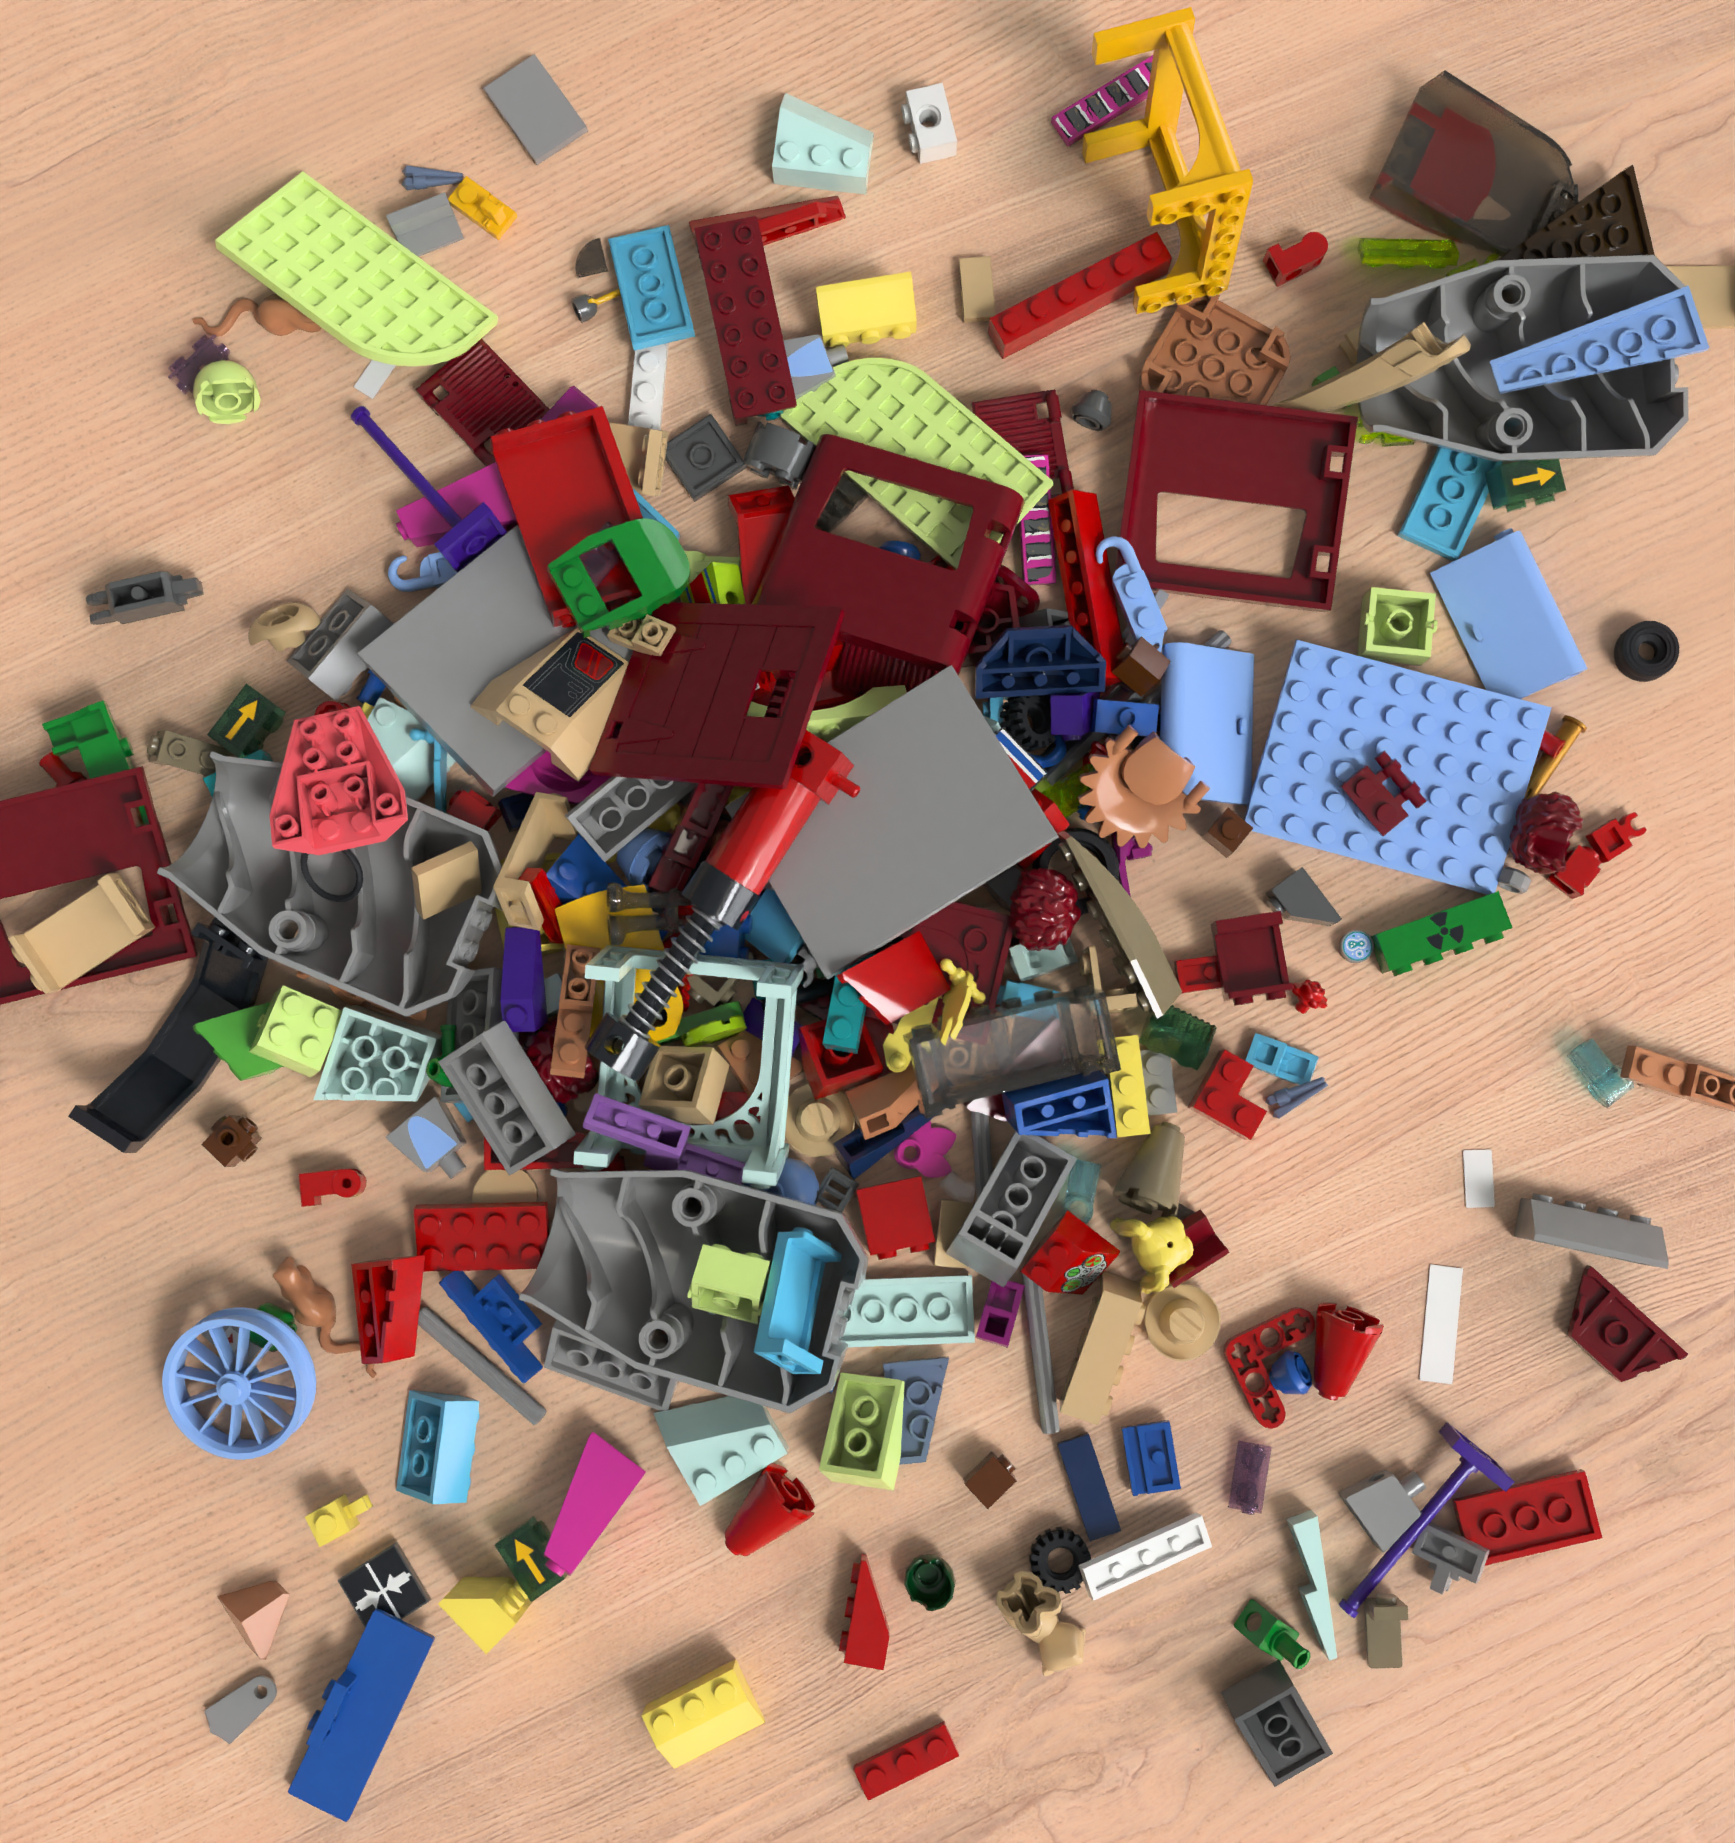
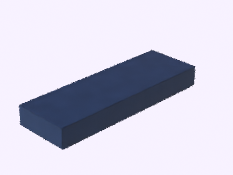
M1087 1432L1058 1442L1060 1455L1089 1541L1091 1542L1120 1532L1121 1528L1089 1433Z

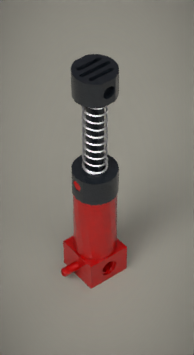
M806 730L787 787L785 789L752 787L706 860L702 861L681 895L692 902L691 908L694 913L685 916L688 922L685 927H678L681 933L678 937L671 938L673 945L670 949H664L666 954L664 959L656 960L659 967L656 971H649L652 978L649 982H642L644 990L642 993H635L637 1001L635 1004H628L630 1010L628 1015H621V1018L614 1014L606 1012L584 1046L594 1057L622 1075L635 1081L640 1080L661 1047L650 1037L648 1032L649 1030L655 1031L653 1024L657 1018L663 1019L660 1013L664 1007L670 1008L667 1002L671 996L677 997L675 990L678 985L684 986L682 979L686 974L691 975V971H689L693 963L699 964L696 958L700 952L706 953L703 947L707 941L713 942L711 937L713 931H719L720 927L726 924L737 931L739 930L760 898L759 894L820 800L829 805L838 790L852 798L859 794L860 786L847 779L854 765L841 751Z

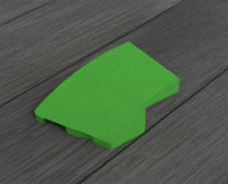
M270 1002L193 1025L194 1031L197 1034H201L214 1048L213 1052L220 1060L225 1061L229 1065L231 1072L240 1081L271 1074L277 1069L284 1067L249 1052L259 1030V1027H257L258 1020L262 1014H266Z

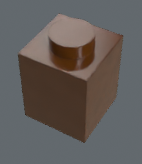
M1141 636L1132 645L1126 643L1115 656L1119 661L1112 673L1139 696H1143L1160 681L1171 661Z
M1228 807L1202 838L1227 858L1234 853L1253 830V827Z
M990 1452L963 1479L964 1484L989 1509L1017 1482L1015 1475L1012 1473L1016 1468L1003 1454L997 1457L993 1452Z

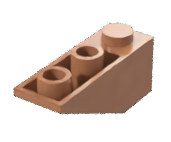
M937 1055L909 1065L902 1072L888 1073L881 1078L845 1092L853 1117L865 1140L896 1128L943 1079Z

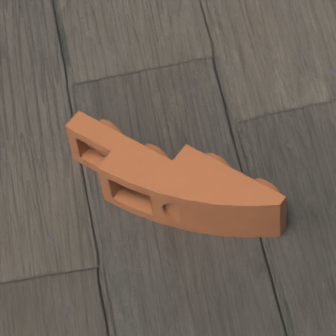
M567 944L550 1075L584 1078L588 1052L584 1046L590 1036L596 988L595 979L585 978V966L600 952V948Z
M1627 1046L1620 1074L1621 1078L1664 1094L1735 1112L1734 1076L1698 1064H1688L1638 1046Z

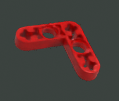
M1290 1308L1231 1337L1224 1345V1356L1256 1421L1265 1428L1273 1429L1280 1426L1285 1419L1286 1412L1261 1359L1312 1334L1315 1329L1314 1317L1303 1308ZM1297 1314L1301 1318L1306 1317L1307 1321L1303 1323L1304 1329L1302 1331L1297 1328L1287 1330L1286 1332L1290 1337L1286 1339L1285 1333L1278 1325V1322L1282 1321L1284 1326H1288L1295 1322L1294 1315ZM1266 1328H1274L1278 1334L1276 1344L1270 1347L1264 1346L1260 1340V1335ZM1236 1343L1242 1347L1247 1346L1248 1350L1244 1352V1356L1249 1364L1255 1360L1256 1366L1246 1367L1239 1373L1238 1368H1242L1244 1365L1240 1358L1237 1356L1232 1357L1231 1355L1235 1351L1234 1345ZM1254 1372L1259 1373L1263 1378V1385L1258 1391L1248 1390L1245 1384L1247 1376ZM1269 1391L1271 1396H1265V1399L1269 1406L1272 1408L1277 1407V1411L1273 1413L1275 1419L1272 1421L1267 1417H1261V1414L1265 1412L1262 1402L1257 1400L1254 1403L1252 1400L1253 1398L1263 1397Z

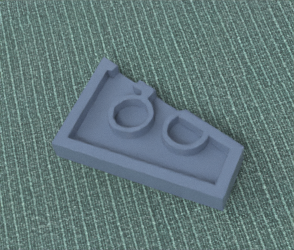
M949 1356L883 1363L884 1378L904 1381L901 1458L899 1465L926 1462Z

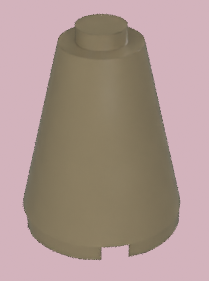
M1162 1122L1161 1125H1155L1152 1128L1150 1134H1148L1114 1188L1113 1196L1120 1195L1118 1200L1121 1203L1150 1215L1153 1210L1163 1211L1161 1217H1176L1179 1206L1185 1136L1180 1133V1127L1172 1123Z

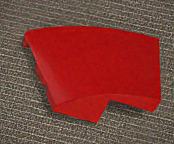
M920 931L837 975L838 980L842 984L848 982L860 993L859 1000L865 1006L870 1007L875 1015L886 1025L951 990Z

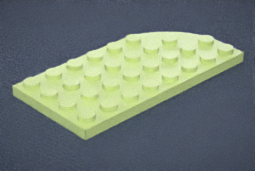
M303 171L215 239L217 250L349 349L374 361L397 366H426L445 362L468 351L493 329L498 322L496 314Z
M863 358L833 367L836 377L822 384L816 391H810L798 398L795 408L787 409L780 415L782 420L796 433L801 435L807 442L809 440L817 445L819 437L823 434L836 435L1009 487L1024 498L1025 504L1017 524L1053 486V480L929 375L916 366L903 361L888 358ZM852 471L844 472L850 480L954 570L958 568L973 508ZM992 531L989 538L1000 543L1003 534Z

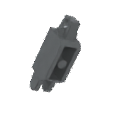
M159 571L110 582L105 585V591L87 595L86 602L90 606L109 604V610L92 613L89 616L91 624L101 625L116 621L121 624H127L185 611L184 605L188 604L187 599L204 595L202 582L196 577L183 579L181 575L173 576L169 572Z

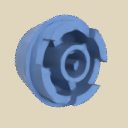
M647 827L618 851L617 863L632 886L645 884L646 891L649 892L648 882L671 833Z

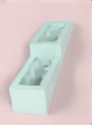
M1309 1510L1288 1518L1286 1521L1310 1581V1584L1298 1589L1322 1653L1330 1661L1337 1658L1318 1516Z

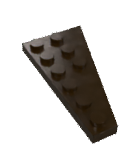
M1631 165L1498 260L1633 255L1655 256L1634 166Z

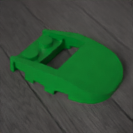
M648 518L625 522L589 535L547 566V572L583 638L590 637V631L605 626L612 630L636 619L641 621L645 619L647 614L651 616L654 610L665 603L669 604L679 597L686 589L690 579L689 561L677 537L664 524ZM609 541H612L641 594V597L611 612L608 611L579 558L580 555Z

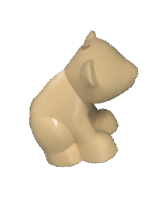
M1021 1571L1014 1574L1015 1580L1010 1582L1003 1591H998L996 1596L997 1606L1009 1626L1018 1629L1023 1635L1039 1644L1043 1675L1049 1676L1054 1672L1082 1664L1084 1660V1637L1086 1630L1072 1623L1059 1622L1057 1614L1061 1612L1062 1607L1060 1593L1053 1588L1043 1586L1040 1578L1031 1572Z

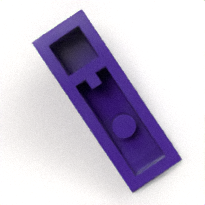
M522 927L505 928L500 1002L502 1022L506 1021L512 1032H535L548 1023L540 931Z

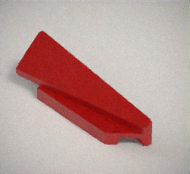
M831 196L691 220L689 227L695 241L694 228L756 216L764 246L845 219L846 215L839 197Z

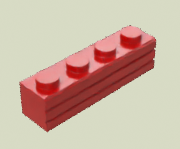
M526 868L517 880L530 882L544 918L542 928L549 942L564 944L555 913V908L563 904L556 895L555 889L548 880L543 868Z

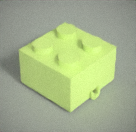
M1371 587L1362 597L1357 656L1380 662L1421 666L1431 657L1432 636L1437 630L1438 622L1434 620L1436 593Z
M282 985L274 993L266 1014H262L258 1020L257 1027H259V1030L249 1052L312 1077L320 1071L335 1036L342 1010Z
M703 1244L687 1298H692V1308L758 1324L769 1279L770 1261L765 1260L764 1257L756 1253L749 1252L744 1255L732 1252L730 1248L724 1245L713 1244L709 1246Z

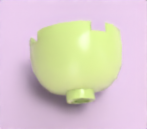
M221 360L212 362L198 372L194 381L193 396L197 411L201 415L203 413L209 416L211 422L218 424L238 423L247 419L243 414L250 412L252 409L255 413L259 408L261 399L253 375L244 366L234 361Z

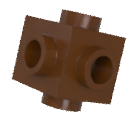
M229 1115L228 1117H221L211 1127L213 1133L201 1145L224 1167H235L241 1160L245 1162L258 1150L256 1144L262 1137L256 1132L258 1129L257 1125L247 1116Z

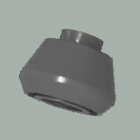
M1099 390L1083 393L1070 408L1073 420L1081 426L1095 431H1102L1109 427L1111 424L1112 404L1108 400V395Z

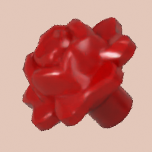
M1305 980L1303 983H1293L1294 989L1292 993L1299 1000L1295 1006L1298 1012L1306 1014L1309 1008L1325 1009L1327 1007L1326 1002L1328 999L1324 996L1325 989L1321 987L1319 982Z

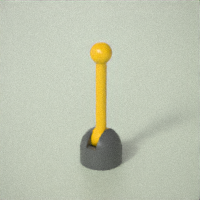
M620 289L597 299L586 294L572 298L571 303L580 322L583 323L592 319L597 313L599 304L620 296Z

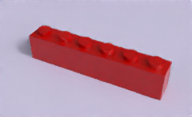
M1155 232L991 317L988 334L1002 359L1126 296L1135 291L1136 286L1151 283L1166 275L1172 261V256L1158 232Z
M1072 489L1048 500L1070 625L1105 658V687L1123 682L1112 673L1119 661L1115 656L1123 647L1107 550L1105 549L1103 552V562L1101 564L1097 562L1095 556L1097 546L1104 540L1097 494Z

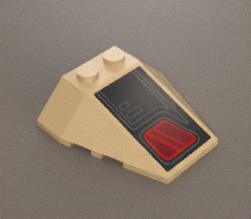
M577 627L493 679L471 704V708L497 726L502 721H505L550 752L551 763L579 782L590 768L629 662L593 637L583 638Z

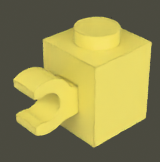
M346 1494L314 1510L305 1516V1519L319 1547L358 1526L360 1523L356 1516L367 1511L373 1505L367 1494L349 1503Z

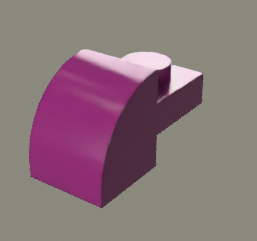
M991 1281L976 1339L1008 1348L1025 1285L1008 1281L1002 1287Z

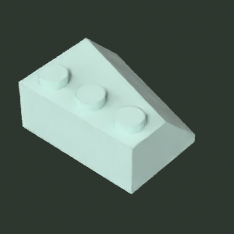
M785 93L779 111L772 163L774 184L866 195L874 133Z
M380 697L367 720L403 785L405 796L418 801L426 793V789L434 783V744H428L425 740H412L409 736L411 729H426L408 710ZM448 752L447 773L450 771V767L456 762L449 755Z
M359 1005L344 1007L313 1100L418 1101L430 1080L426 1072L428 1062L433 1058L441 1056L442 1034Z
M725 1396L715 1400L697 1404L693 1403L668 1411L653 1413L668 1451L700 1506L788 1454L789 1446L766 1406Z

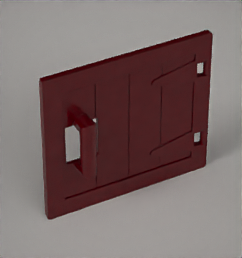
M678 602L663 604L654 610L651 616L674 625L676 631L661 656L649 655L633 650L589 770L598 776L785 789L788 785L845 612L841 607ZM761 672H772L777 681L765 716H746ZM616 724L622 725L618 738L613 739L612 735Z

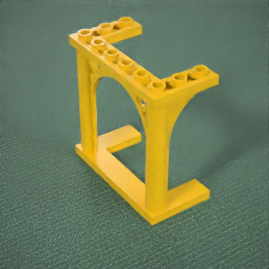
M1192 7L1093 34L1091 55L1095 66L1154 50L1144 118L1084 134L1082 155L1086 164L1150 146L1165 191L1149 195L1146 214L1150 226L1161 223L1167 225L1176 221L1179 230L1180 252L1168 276L1165 279L1135 287L1133 306L1136 314L1143 312L1154 313L1165 306L1187 304L1195 298L1206 295L1213 297L1228 290L1253 185L1250 169L1241 170L1194 40L1195 16ZM1183 89L1199 133L1198 155L1189 172L1176 138ZM1209 213V214H1208L1207 223H1206L1205 218H1204V214Z

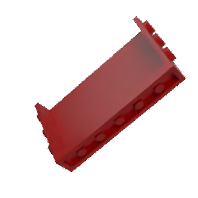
M603 406L578 413L574 411L564 412L557 419L546 422L544 420H535L524 428L517 430L512 428L503 429L491 437V450L553 627L562 625L563 628L575 626L576 623L548 574L547 566L587 536L625 522L643 518ZM612 541L580 555V560L609 612L641 597Z

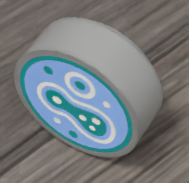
M1353 930L1346 933L1339 942L1341 956L1351 963H1360L1367 960L1374 950L1372 938L1361 930Z

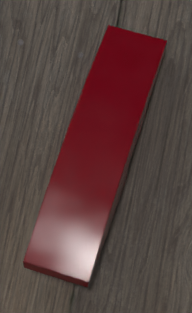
M696 784L648 882V887L679 900L691 871L695 869L707 840L712 836L734 786Z

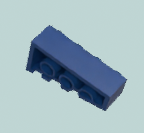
M580 834L577 835L546 873L548 880L554 887L555 893L563 905L596 892L627 887ZM655 918L661 940H663L668 931Z

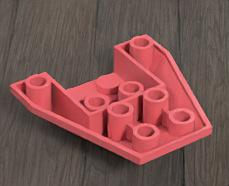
M360 706L294 720L269 815L272 846L275 849L313 855L333 853L384 842L408 821L405 789Z

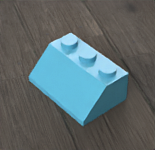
M409 1390L396 1491L430 1504L467 1503L468 1490L471 1484L472 1457L475 1452L476 1425L479 1420L478 1400L461 1395Z

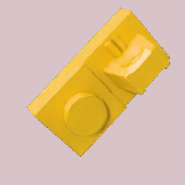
M468 176L462 180L448 198L450 205L498 241L518 217L514 210Z

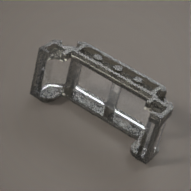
M1093 985L1079 986L1074 988L1073 991L1053 993L1052 989L1033 993L1034 998L1021 1001V997H1014L1002 1000V1006L989 1009V1005H980L970 1008V1014L964 1016L963 1026L956 1039L954 1040L949 1033L945 1046L940 1042L939 1037L942 1015L937 1017L938 1022L912 1027L911 1032L904 1034L903 1038L909 1047L920 1097L917 1100L920 1114L927 1119L943 1115L942 1109H954L956 1104L1077 1074L1086 1076L1090 1075V1072L1102 1069L1104 1074L1121 1070L1105 991L1093 989Z

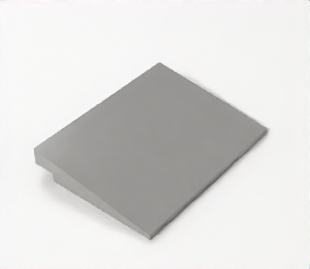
M516 525L358 652L357 656L469 776L473 775L488 793L494 797L547 750L505 721H502L499 726L495 725L472 709L471 704L493 679L577 628V625L569 628H563L562 625L553 627L518 525ZM607 626L590 631L591 637L626 661H630L633 650L610 642L607 637L610 630Z
M950 665L827 742L841 751L854 765L847 779L860 786V792L855 798H852L838 790L829 805L820 800L770 877L769 882L824 976L830 979L1059 837L956 671ZM749 792L725 806L731 818H733Z

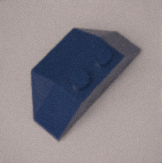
M1072 625L1006 628L975 665V698L1105 692L1106 660Z

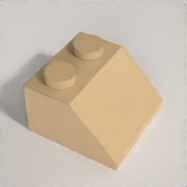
M661 1046L651 1061L639 1106L645 1110L683 1123L714 1125L730 1065L713 1047Z

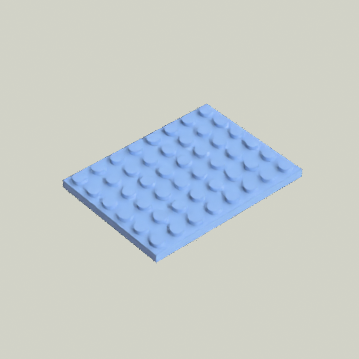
M1295 640L1244 820L1253 827V832L1483 894L1495 893L1498 885L1497 880L1503 869L1511 843L1509 836L1513 826L1517 823L1515 818L1516 811L1525 797L1552 707L1305 641ZM1385 750L1392 760L1396 758L1402 765L1400 769L1411 782L1415 781L1421 788L1419 792L1426 799V802L1416 809L1409 800L1405 801L1401 806L1409 816L1385 836H1381L1339 786L1364 765H1367L1375 774L1381 769V766L1374 758ZM1390 777L1382 782L1392 796L1400 791Z

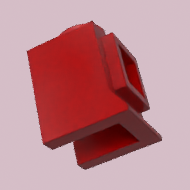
M464 789L463 791L458 790L450 799L449 806L451 807L447 811L452 816L490 832L502 815L501 810L493 807L490 802L472 789L469 793Z
M1578 845L1567 851L1568 855L1565 858L1566 870L1564 872L1557 871L1551 873L1546 878L1547 881L1571 899L1582 896L1584 888L1590 885L1601 870L1598 866L1602 861L1599 860L1598 853L1587 846Z

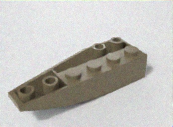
M1065 831L1057 833L1062 842L1058 845V849L1063 859L1067 863L1071 861L1076 871L1071 874L1078 889L1080 891L1085 890L1089 901L1085 902L1086 907L1094 920L1098 918L1103 929L1099 930V934L1107 948L1112 946L1116 957L1112 959L1119 974L1121 976L1125 975L1130 984L1126 986L1128 994L1136 993L1137 1003L1144 1012L1149 1011L1157 1019L1160 1018L1174 1003L1182 990L1156 935L1135 902L1100 861Z

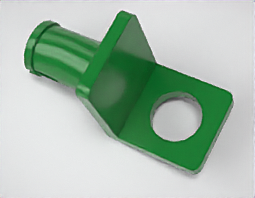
M1251 1599L1234 1623V1628L1259 1649L1282 1661L1285 1658L1298 1670L1305 1667L1311 1655L1307 1649L1296 1642L1299 1632L1277 1619L1255 1600ZM1254 1613H1259L1262 1618L1261 1626L1256 1631H1249L1247 1627L1248 1618Z

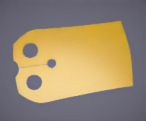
M645 884L596 892L555 908L565 950L567 949V944L600 948V951L607 945L664 951ZM636 968L635 993H642L644 990L642 982L650 981L652 977L649 971L652 970ZM596 980L590 1037L603 1019L605 980ZM678 987L675 990L677 997L671 996L667 1002L670 1008L664 1007L668 1017L666 1023L660 1027H655V1031L649 1030L648 1032L650 1037L656 1042L675 1035L683 1013V1000Z

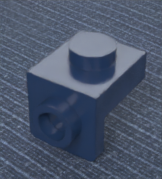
M520 793L503 798L498 802L509 833L520 829L534 798L533 795Z

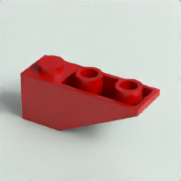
M861 1554L860 1563H853L850 1583L856 1584L854 1597L848 1596L844 1617L851 1619L849 1630H842L839 1651L845 1652L844 1663L884 1670L890 1628L867 1554Z

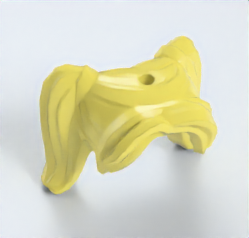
M1175 1216L1159 1217L1147 1224L1137 1219L1124 1220L1117 1217L1110 1223V1228L1117 1235L1131 1238L1133 1253L1140 1266L1147 1271V1274L1142 1277L1139 1283L1141 1291L1145 1294L1163 1291L1169 1285L1170 1272L1177 1266L1186 1263L1193 1255V1244L1189 1237L1185 1235L1181 1220ZM1168 1242H1171V1244H1172V1247H1171V1248H1169V1247L1167 1246V1243H1168Z

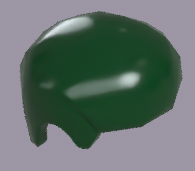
M931 1554L920 1555L914 1558L906 1568L904 1585L911 1601L925 1606L927 1611H935L945 1608L952 1600L956 1580L951 1566L944 1559Z

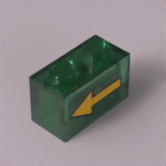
M1559 459L1518 461L1500 465L1485 473L1493 510L1506 508L1507 513L1526 508V503L1535 501V506L1548 504L1555 501V495L1566 491Z
M246 684L207 735L236 757L244 758L263 749V742L270 733H274L280 728L283 723L282 717L286 712Z
M534 1516L500 1538L495 1544L498 1552L531 1602L563 1581L568 1575L564 1572L560 1577L545 1566L548 1559L543 1555L551 1533L545 1523L541 1520L537 1522Z

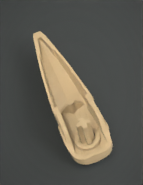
M1423 322L1381 352L1273 406L1323 412L1359 403L1420 379L1467 353L1470 350L1471 344L1465 335H1461L1448 343L1442 342L1430 332L1425 322Z

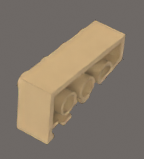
M1106 1271L1099 1277L1098 1282L1101 1285L1100 1299L1095 1297L1092 1299L1088 1316L1090 1327L1089 1329L1084 1328L1082 1330L1077 1347V1353L1080 1355L1078 1359L1073 1358L1060 1398V1413L1095 1425L1099 1424L1102 1415L1107 1416L1113 1400V1397L1109 1396L1113 1385L1118 1386L1124 1370V1367L1120 1366L1123 1355H1130L1135 1336L1131 1335L1135 1324H1141L1146 1306L1142 1305L1140 1284L1138 1282Z

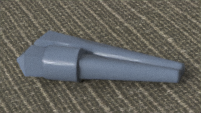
M408 165L402 171L406 176L402 183L406 190L428 189V187L461 183L463 180V173Z
M1320 1077L1289 1089L1286 1087L1269 1095L1265 1103L1269 1105L1279 1104L1280 1107L1275 1109L1273 1117L1279 1119L1327 1087L1328 1084L1324 1082V1077Z

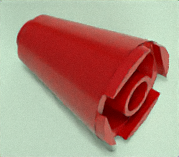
M1320 1303L1316 1311L1313 1386L1319 1390L1318 1394L1321 1397L1336 1401L1339 1397H1345L1381 1336L1384 1324H1379L1380 1320L1377 1317L1353 1307L1347 1306L1346 1310H1335L1336 1303Z
M771 1463L762 1470L725 1530V1544L734 1555L749 1556L806 1522L814 1515L815 1512L811 1511L815 1508V1503L810 1493L798 1478L791 1481L786 1477L785 1474L788 1470L783 1466Z

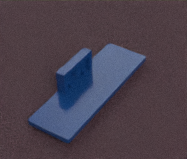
M377 1608L373 1611L346 1670L337 1681L334 1679L330 1680L322 1695V1699L326 1700L322 1711L316 1710L309 1722L307 1730L311 1731V1734L306 1743L309 1745V1748L288 1790L290 1795L344 1822L350 1819L435 1640L433 1635Z

